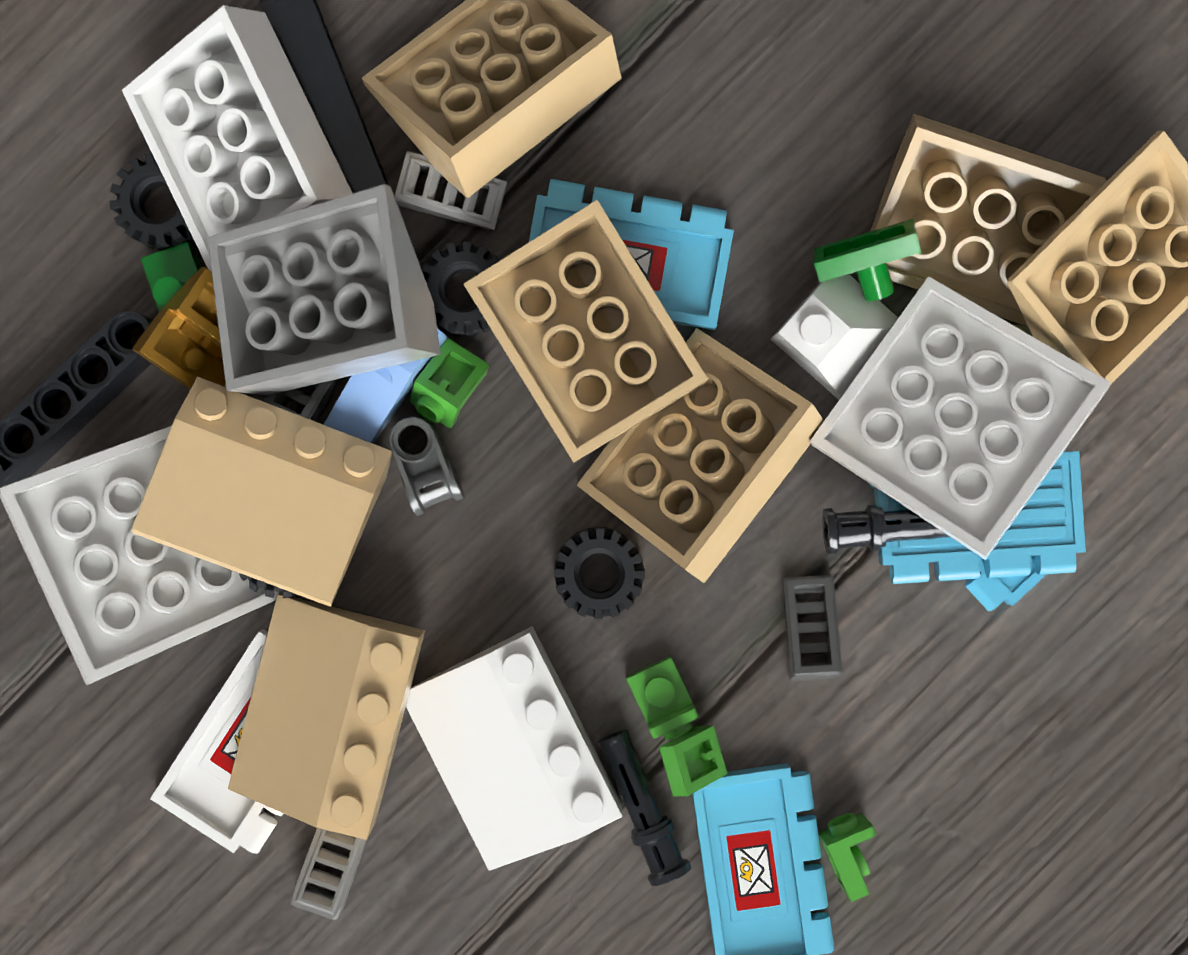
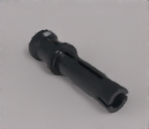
M868 505L865 511L835 513L832 508L823 509L822 513L823 539L827 554H836L838 548L868 546L871 551H878L886 546V542L950 537L911 510L884 512L882 507Z
M627 729L602 738L598 744L603 750L617 788L635 827L631 831V839L634 846H640L651 873L648 875L650 885L659 886L674 881L691 870V864L688 859L681 856L672 831L675 829L673 821L668 816H662L628 736L629 732Z

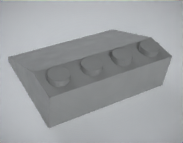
M380 185L207 237L227 391L267 396L441 355L434 302L390 186Z

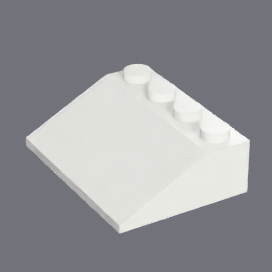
M223 5L122 89L203 260L211 272L207 237L353 194L265 12Z
M533 626L410 688L406 708L489 871L575 841L623 817L621 800Z

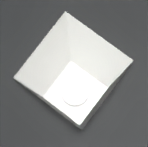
M847 274L820 282L772 336L771 340L840 400L898 317L879 300L866 301L860 283Z

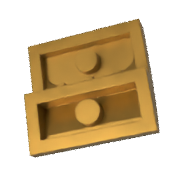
M201 267L177 291L132 348L133 351L189 390L192 388L197 377L226 387L212 272L205 267Z

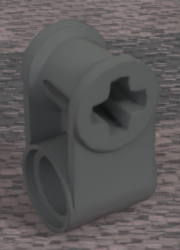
M421 417L405 418L396 423L390 433V447L401 473L406 496L416 516L425 514V508L454 498L456 501L465 499L458 474L447 455L436 426ZM412 425L424 429L428 437L427 447L420 454L411 453L403 444L404 432ZM437 482H443L442 486L429 491L423 490L424 487Z

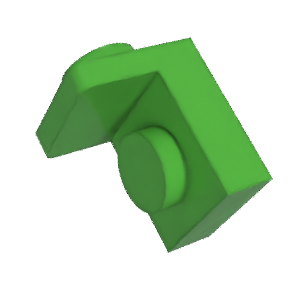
M447 338L440 347L441 355L433 356L415 380L410 402L426 420L433 423L440 422L446 427L452 428L457 421L460 409L487 374L489 364Z
M671 655L626 676V680L644 715L653 739L664 735L666 740L673 739L688 732L693 727L691 721L697 719L699 715Z
M714 725L692 727L688 732L659 747L673 796H689L727 775Z
M846 813L837 816L828 822L827 829L818 832L840 887L850 902L869 895L863 877L869 875L870 871L863 854L856 844L876 836L877 833L873 824L864 814L856 816L854 813Z

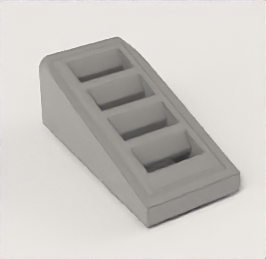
M410 151L406 152L395 192V200L400 207L495 232L507 188L506 181L493 178L482 187L489 191L483 214H476L473 212L479 190L468 199L465 197L462 209L457 208L454 205L458 190L448 181L443 202L435 201L439 180L443 176L424 155ZM420 172L428 173L422 196L414 194Z
M317 828L290 904L332 920L338 919L344 909L367 840ZM328 842L351 850L349 857L324 849V843ZM318 862L342 870V877L316 869ZM312 883V884L321 886V887H323V888H326V889L335 891L336 893L334 894V893H331V892H328V891H325V890H322V889H319V888L310 886V884Z

